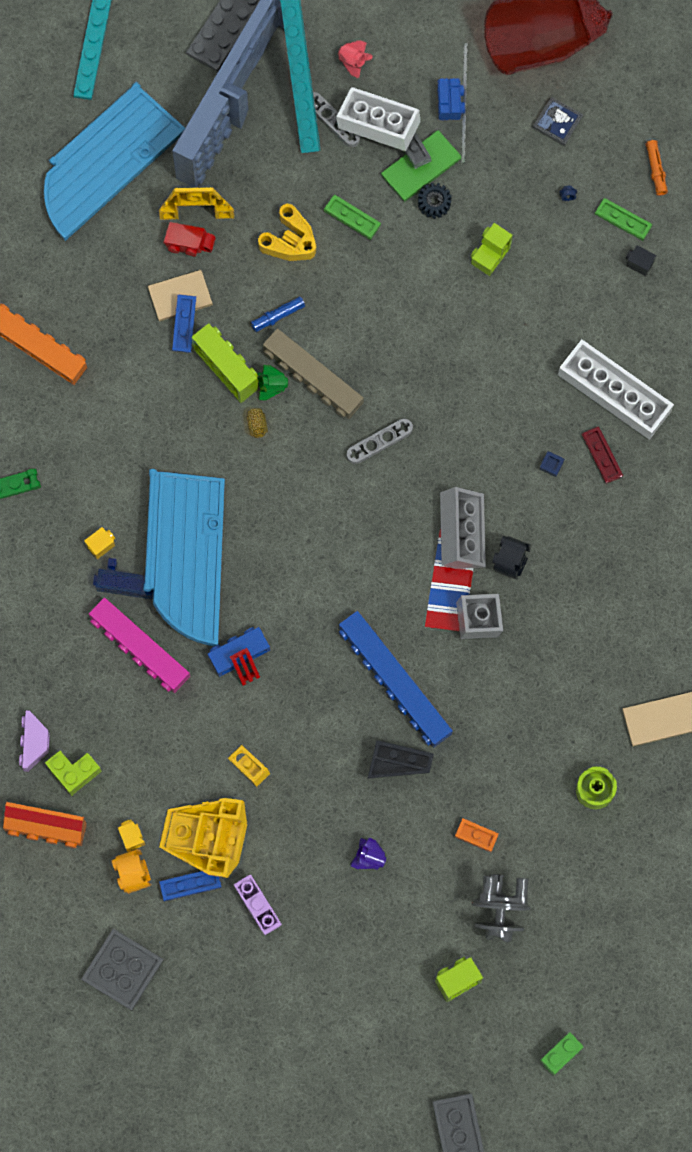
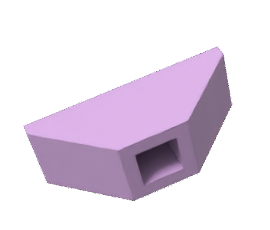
M26 711L25 716H22V728H25L24 735H21V747H24L23 754H20L19 759L20 766H23V770L27 772L49 753L50 738L49 731L30 711Z
M251 874L234 884L242 901L264 935L282 925Z

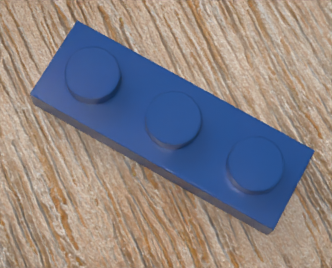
M178 294L172 351L191 353L196 296Z
M203 871L159 881L164 902L222 888L218 876H211Z

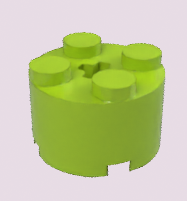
M591 767L584 771L576 784V795L579 802L590 809H602L608 806L617 790L615 778L603 767ZM594 785H598V792L594 791Z

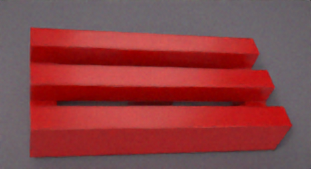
M247 648L230 656L243 686L246 685L248 680L252 682L254 677L256 679L260 678ZM244 654L246 655L248 662L251 666V669L253 671L251 673L249 672V669L243 658ZM238 657L246 673L244 677L236 661Z

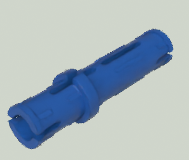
M299 296L271 312L267 311L264 313L265 315L251 321V326L255 332L269 325L273 326L278 320L304 308V301Z

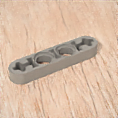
M313 92L314 100L317 98V104L320 106L318 110V106L315 104L316 116L346 146L351 148L358 146L360 136L348 132L351 137L356 136V141H348L349 136L346 134V131L336 130L334 125L337 123L336 116L338 112L320 94ZM324 110H329L332 113L329 118H324L321 114Z
M401 419L353 445L347 451L348 461L352 464H359L408 437L412 433V422L408 419ZM401 424H403L404 426L408 425L407 432L401 430L398 432L399 437H397L396 432L393 430V428H395L396 431H398L401 429ZM385 433H391L393 440L386 442L382 436ZM369 442H374L377 448L370 451L366 448V445ZM363 446L364 452L358 455L359 458H351L352 452H360V447Z

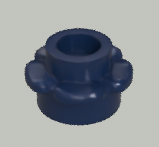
M564 186L560 190L559 195L563 201H572L576 199L577 189H574L573 186Z

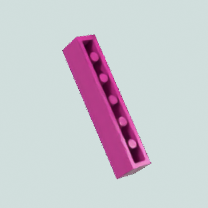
M105 597L89 613L90 623L97 629L101 627L105 631L104 635L111 642L115 640L119 643L118 648L125 654L129 652L133 656L132 660L139 667L143 665L147 668L146 673L153 679L157 677L162 682L160 685L167 692L171 690L173 693H176L190 678V673Z

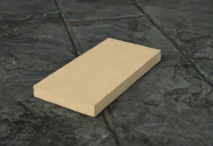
M692 692L622 709L632 747L692 732Z

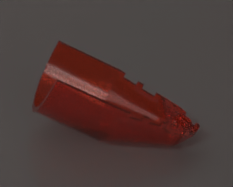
M497 0L491 3L485 15L484 37L487 50L493 64L505 75L556 65L564 62L604 35L608 29L609 21L613 17V13L611 10L608 11L602 7L598 0Z

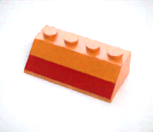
M6 802L3 829L8 832L7 835L19 837V834L27 835V839L34 841L42 838L46 839V843L54 845L62 842L69 848L82 846L87 825L84 817Z

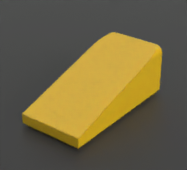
M242 745L228 758L256 787L270 775L269 770ZM238 754H245L238 762L236 761Z

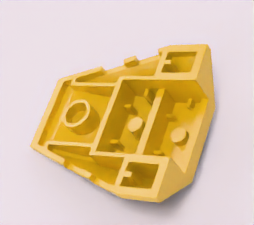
M175 188L159 209L160 220L179 219V206L214 205L216 219L234 218V208L214 188Z
M222 798L218 801H207L198 805L168 809L159 848L208 875L228 878L239 864L245 838L247 819L244 801Z

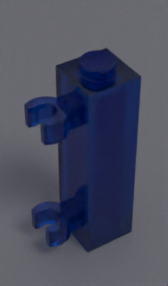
M109 558L107 570L99 569L98 574L94 575L93 585L96 586L98 592L153 600V590L149 592L143 590L145 575L116 571L117 559Z

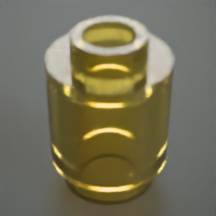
M260 408L249 410L246 417L249 434L255 438L264 437L268 432L265 413Z

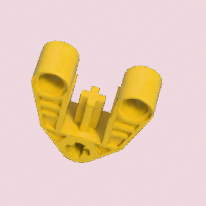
M282 205L280 208V221L290 230L285 231L282 239L268 232L262 233L258 238L259 250L264 254L287 261L312 259L316 255V242L311 226L293 205ZM288 212L291 213L292 216L285 217L284 214ZM265 241L271 242L269 246H264L262 243Z

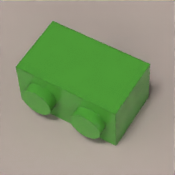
M569 1032L540 1060V1063L554 1076L584 1046Z

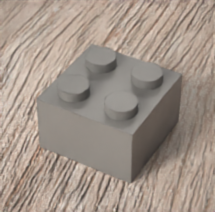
M499 594L461 595L456 602L460 638L499 637L503 632Z

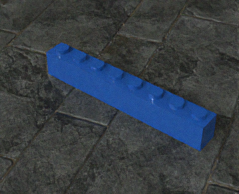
M356 611L339 624L340 631H338L340 636L345 641L348 639L352 644L350 648L356 656L360 654L364 659L362 661L363 665L368 671L371 669L375 673L374 678L380 686L383 684L386 687L388 697L392 701L395 699L398 702L399 706L397 707L404 716L406 714L409 716L411 726L416 731L420 730L423 734L421 738L427 746L431 744L435 748L452 735L453 731L361 614Z

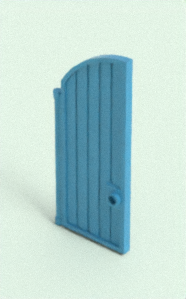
M135 82L128 91L60 152L48 160L54 167L47 172L45 178V205L52 225L65 241L179 139L185 130V127L150 97L138 82Z
M150 469L146 567L143 590L147 592L153 590L154 607L174 630L198 643L217 646L225 479L157 472L156 469Z

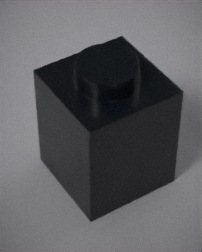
M636 245L635 249H630L626 256V260H628L626 266L647 276L655 262L656 255Z

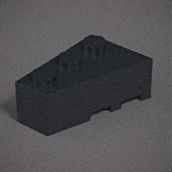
M377 740L368 779L430 773L434 754Z

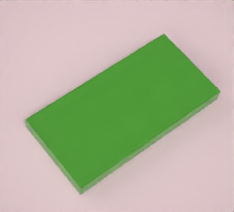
M439 130L422 142L431 156V162L415 169L407 155H404L381 173V176L404 202L462 159V156Z

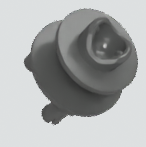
M484 875L483 892L480 893V898H475L471 902V905L496 909L495 923L475 922L474 927L486 929L485 939L487 941L494 937H499L504 942L509 943L512 941V932L524 931V927L505 924V911L531 910V906H528L527 896L529 879L517 878L516 895L512 897L502 893L504 875Z

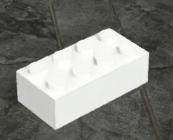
M351 87L336 116L338 129L404 151L407 150L421 122L419 109Z

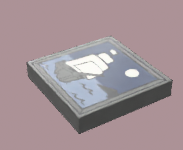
M551 97L533 125V129L565 146L583 118V114Z

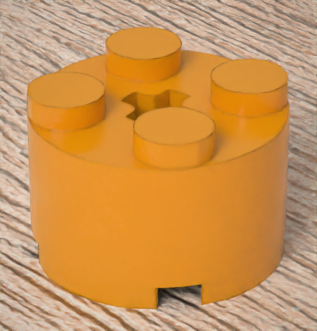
M140 849L118 855L112 860L114 870L118 871L120 878H117L119 887L128 894L151 886V883L148 882L151 878L145 859L140 860L139 855H142Z

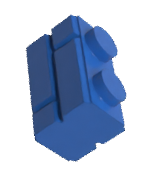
M459 78L439 79L437 85L439 120H460L461 113H465V104L461 102V96H464V85H460Z

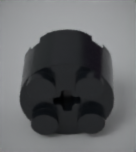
M503 536L500 541L501 549L499 553H495L492 563H494L493 570L518 580V576H521L528 560L525 554L526 551L530 552L531 544L510 536Z

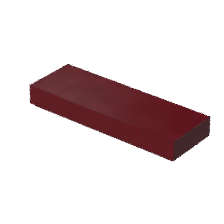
M597 426L582 433L581 435L605 483L608 484L622 478L624 475L600 427Z

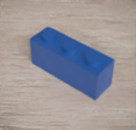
M254 627L249 628L244 632V635L240 637L234 636L227 640V644L223 646L217 645L210 649L208 658L219 677L235 669L230 659V656L247 648L252 659H255L270 651V646L259 627L256 629ZM244 654V655H243V658H244L245 662L248 663V659H247L246 655ZM239 657L236 658L238 666H242Z

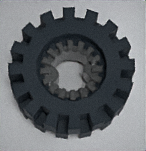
M431 183L430 186L428 184L425 185V189L422 188L418 195V207L423 215L426 214L428 218L432 216V219H436L437 216L441 218L443 214L445 216L451 206L452 197L449 189L446 190L444 185L440 187V183H437V186H434V183ZM437 198L439 204L432 205L430 199Z

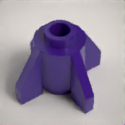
M361 838L356 857L350 863V866L356 869L378 870L385 865L387 857H385V852L376 840Z

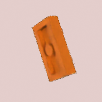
M462 819L455 838L491 853L499 833Z

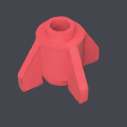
M362 40L345 44L338 52L339 60L342 61L349 73L357 78L360 76L361 71L359 67H362L366 60H370L373 57L368 53H364L366 42Z

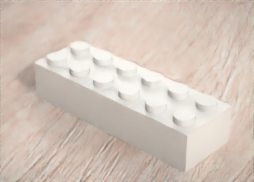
M582 339L559 368L558 376L649 440L671 413L674 406L669 400Z

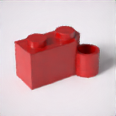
M170 222L164 244L172 253L183 252L195 257L197 253L202 251L212 252L216 237L207 233L205 228Z

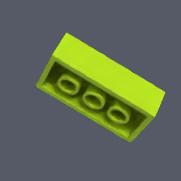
M208 323L191 337L193 349L237 400L242 403L258 390V374L253 368L249 369L245 365V359L233 351L234 347L228 340L224 341L222 339L219 329L215 326L212 327Z

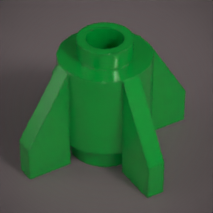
M263 365L262 372H256L260 387L259 400H268L284 392L285 388L288 387V378L272 365Z

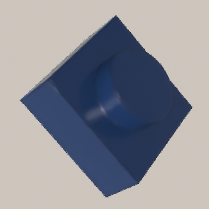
M547 451L539 469L557 477L565 459Z

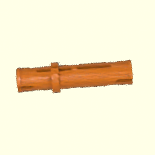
M651 140L646 143L652 170L651 178L655 184L656 195L661 196L668 193L665 182L666 174L663 172L658 143L656 140Z

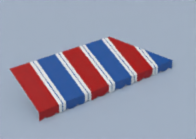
M441 529L438 538L425 627L460 631L456 602L461 595H470L474 568L454 569L442 566Z

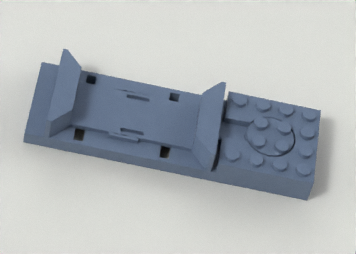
M280 0L259 1L172 151L177 180L193 188H196L198 184L201 185L206 177L205 172L207 168L211 169L214 164V156L216 153L219 154L221 152L224 139H228L231 135V124L240 129L242 128L248 112L247 91L243 90L242 87L252 70L256 67L277 27L281 26L284 28Z

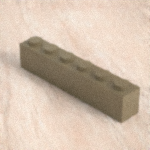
M278 328L263 344V353L268 359H275L283 371H290L293 374L292 377L298 383L303 382L307 385L306 388L314 395L317 393L321 396V401L327 406L332 405L340 417L350 419L364 403V397Z

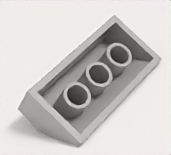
M458 487L440 492L442 566L454 569L486 567L484 494Z

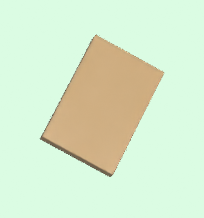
M202 270L148 286L159 321L176 317L178 294L196 296L195 311L213 305Z

